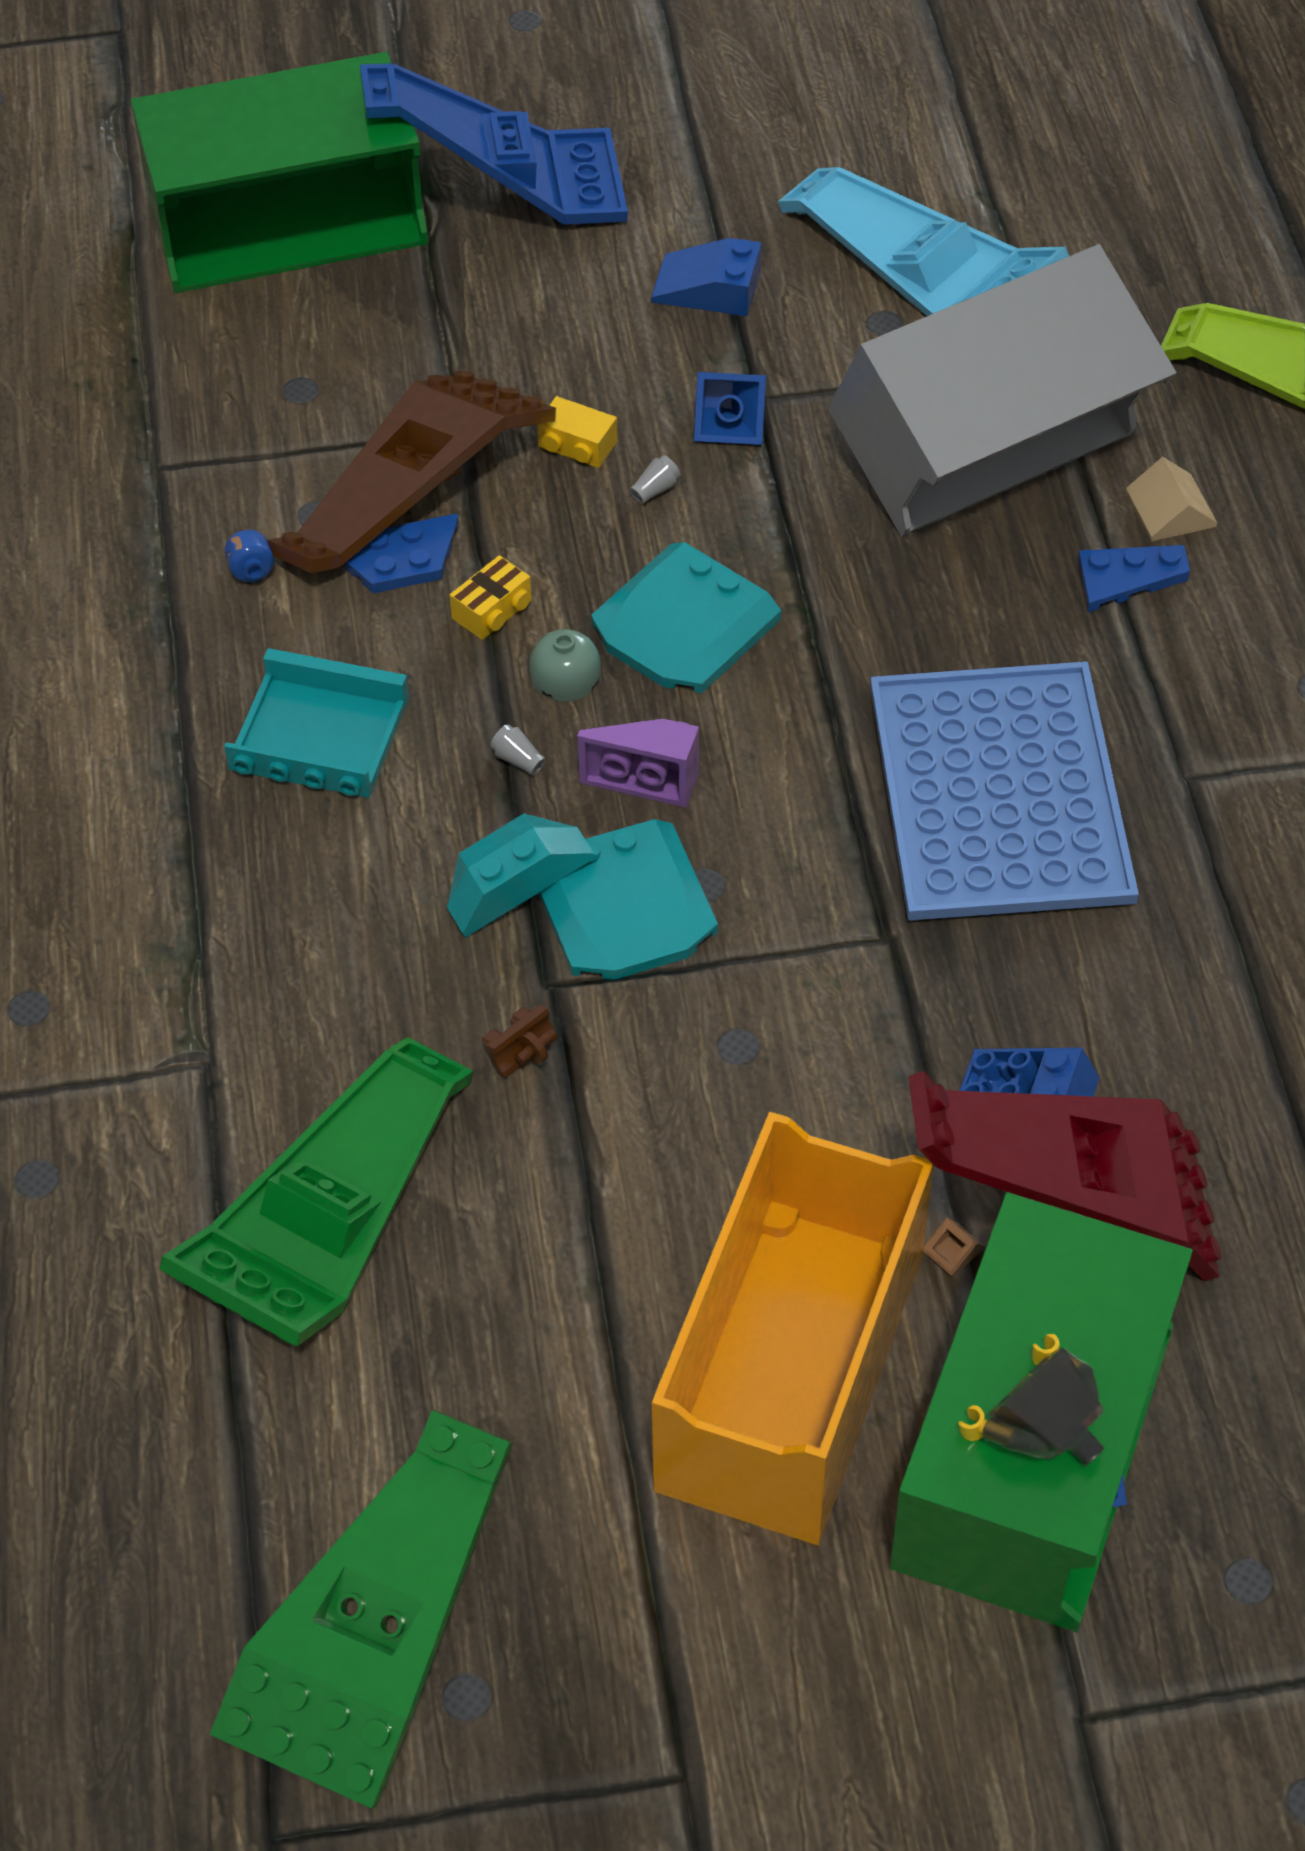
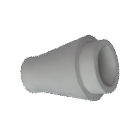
M665 455L659 459L654 458L636 483L629 488V492L639 504L643 505L649 499L677 485V479L681 476L680 470Z
M507 724L495 734L491 741L490 747L495 751L496 757L525 770L531 776L536 775L545 765L546 758L537 751L519 727L513 728Z

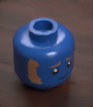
M243 530L231 536L226 542L225 557L230 572L236 579L252 583L262 580L272 571L274 565L273 553L268 540L262 533L255 530Z

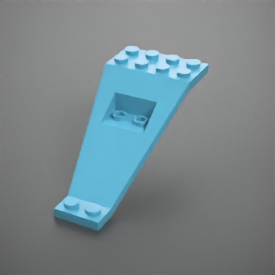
M841 167L817 168L778 201L782 213L797 212L798 215L807 213L926 316L1069 257L1066 247H1013L967 226L966 222L954 220Z

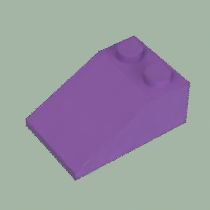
M656 719L579 730L577 740L579 782L581 784L687 808L699 775L698 726L681 721Z

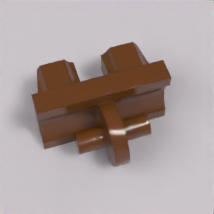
M541 1004L532 1011L522 1007L512 1014L510 1020L511 1027L503 1033L499 1030H491L482 1037L486 1053L492 1058L497 1074L506 1078L529 1059L537 1064H542L548 1059L545 1047L558 1038L556 1031L550 1023L548 1008Z

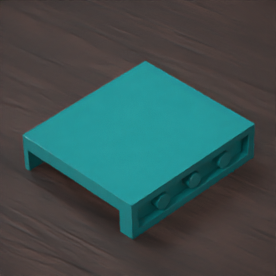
M267 648L263 657L266 674L235 744L226 742L224 746L229 770L244 775L252 774L267 777L279 782L287 781L306 785L313 789L321 788L341 792L348 796L356 795L370 798L410 699L407 675Z

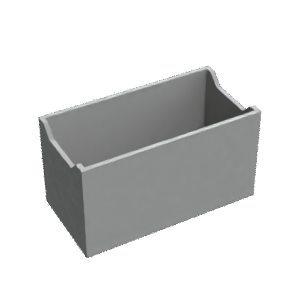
M1097 244L862 343L828 410L899 534L903 537L1132 435L1137 428L1134 404L1146 388L1160 382H1170L1177 372L1101 245Z

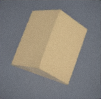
M1163 456L1126 488L1125 494L1151 542L1214 528L1217 525V521L1192 475Z

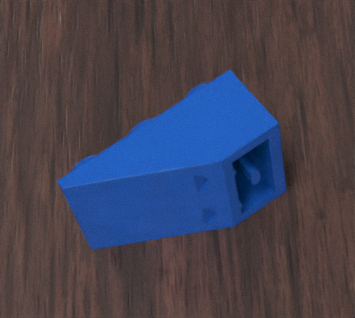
M1083 1048L974 1049L959 1091L1094 1096L1100 1077Z

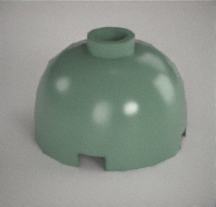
M572 629L551 631L537 641L530 654V682L541 695L542 691L552 695V700L559 702L575 701L586 697L592 692V687L597 681L599 684L601 680L599 651L593 641L579 631Z

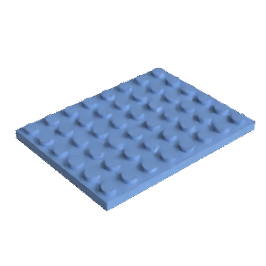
M1088 661L870 677V691L908 921L1137 904L1139 893Z

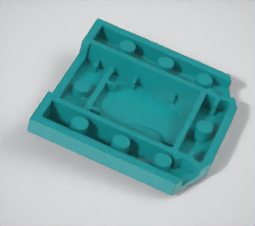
M686 542L671 543L591 614V625L594 630L597 628L602 637V644L609 654L662 687L675 689L677 684L694 687V692L701 694L781 620V609L767 591Z
M657 819L586 838L585 840L596 855V858L538 893L572 976H581L580 971L602 973V979L616 980L689 958L697 951L699 943L710 934L713 937L718 933V922L673 823Z

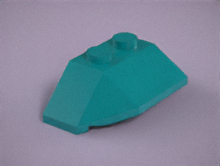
M524 813L458 854L447 909L466 938L596 858V855L578 827Z

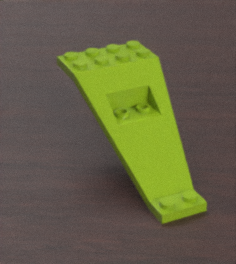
M1211 303L1177 309L1161 344L1169 361L1176 359L1185 360L1194 356L1305 409L1304 323Z

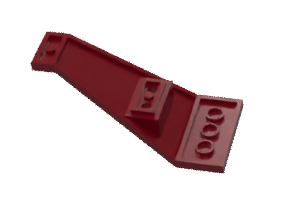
M924 1071L908 1076L918 1150L937 1169L1021 1197L1193 1249L1189 1266L1205 1282L1220 1277L1217 1260H1220L1222 1257L1221 1250L1210 1229V1224L1214 1223V1215L1203 1193V1189L1207 1188V1180L1196 1158V1154L1200 1153L1199 1141L1192 1129L1187 1130L1184 1127L1180 1115L1176 1111L1171 1112L1161 1099L945 1090L940 1083L936 1084Z

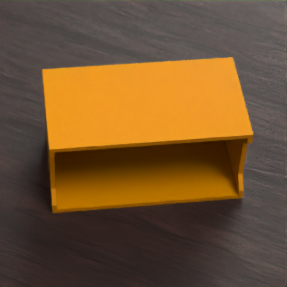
M769 1111L651 1403L654 1492L817 1546L820 1545L923 1258L934 1167L927 1158L909 1155L892 1160L811 1136L790 1117Z

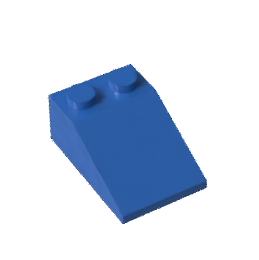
M726 238L666 253L651 296V302L748 317L761 273V242Z

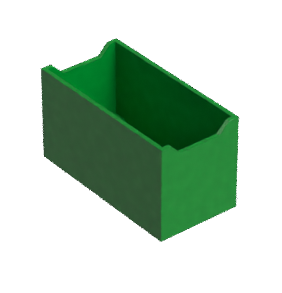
M388 52L130 99L148 199L174 294L428 244L418 163L420 144L415 128L401 117L366 118L360 65L391 63Z
M1006 1192L899 1490L890 1570L1078 1633L1117 1507H1113L1119 1484L1122 1475L1124 1476L1125 1483L1174 1324L1171 1322L1193 1249ZM1046 1335H1056L1060 1343L1059 1350L1084 1368L1083 1375L1076 1377L1060 1365L1056 1364L1053 1366L1066 1386L1063 1398L1068 1408L1078 1415H1085L1084 1423L1066 1440L1068 1435L1049 1414L1047 1416L1054 1424L1044 1414L1041 1416L1043 1421L1063 1442L1049 1458H1042L1043 1454L1039 1444L1035 1439L1026 1434L1018 1435L1014 1444L990 1435H984L977 1441H968L961 1436L958 1421H963L968 1425L977 1423L969 1419L967 1415V1408L973 1405L983 1410L985 1420L1006 1429L993 1419L989 1412L1036 1366L1031 1357L1032 1344L1035 1343L1040 1348L1045 1349L1044 1337ZM1032 1385L1013 1405L1033 1426ZM1042 1390V1412L1046 1413L1048 1410L1049 1412L1052 1410L1056 1412L1059 1407ZM1058 1412L1057 1414L1060 1416V1418H1061V1419L1070 1427V1429L1073 1431L1074 1429L1071 1427V1425H1070V1424L1062 1417V1415ZM1052 1413V1415L1070 1434L1071 1432L1068 1430V1428L1059 1420V1418L1054 1413ZM1084 1438L1096 1451L1085 1464L1072 1452L1073 1448Z

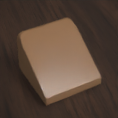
M946 1218L924 1245L923 1252L947 1273L954 1276L973 1260L985 1246L956 1221Z

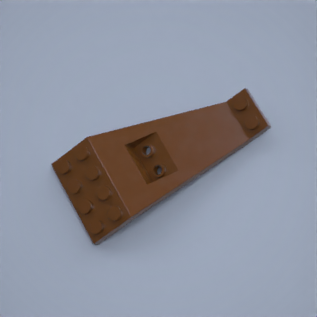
M456 371L454 376L450 377L430 375L428 380L414 382L298 532H285L282 534V537L268 540L273 556L310 573L341 567L442 481L451 480L452 475L461 474L462 465L503 430L554 422L556 408L543 403V399L540 397L520 395L518 389L499 387L494 380L477 379L474 377V373L469 371Z

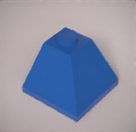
M698 372L694 441L762 445L766 375Z

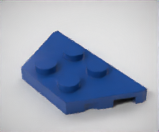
M456 513L387 527L345 562V569L354 577L361 579L362 584L372 593L441 580L446 568L445 560L450 556L454 533L459 528L458 515Z

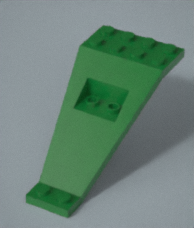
M409 1037L393 1045L333 1102L211 1225L164 1254L159 1270L172 1276L179 1283L188 1285L204 1294L211 1301L221 1304L243 1316L248 1322L255 1323L275 1334L282 1341L291 1343L296 1347L344 1312L449 1098L470 1085L474 1071Z
M431 1410L416 1451L243 1648L209 1735L366 1807L376 1808L413 1717L513 1442L437 1410ZM350 1598L355 1599L358 1604V1610L354 1615L348 1613L346 1609V1603ZM390 1615L394 1616L398 1621V1627L393 1633L386 1627V1620Z

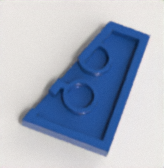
M1184 545L1079 550L1078 565L1088 613L1098 610L1102 603L1112 600L1120 603L1129 600V595L1143 590L1151 593L1188 581L1190 568Z

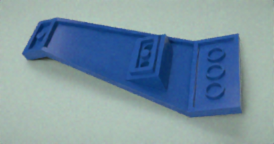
M394 63L360 65L366 118L401 117L562 224L627 221L628 209L610 128L546 130L530 123L527 112H504Z

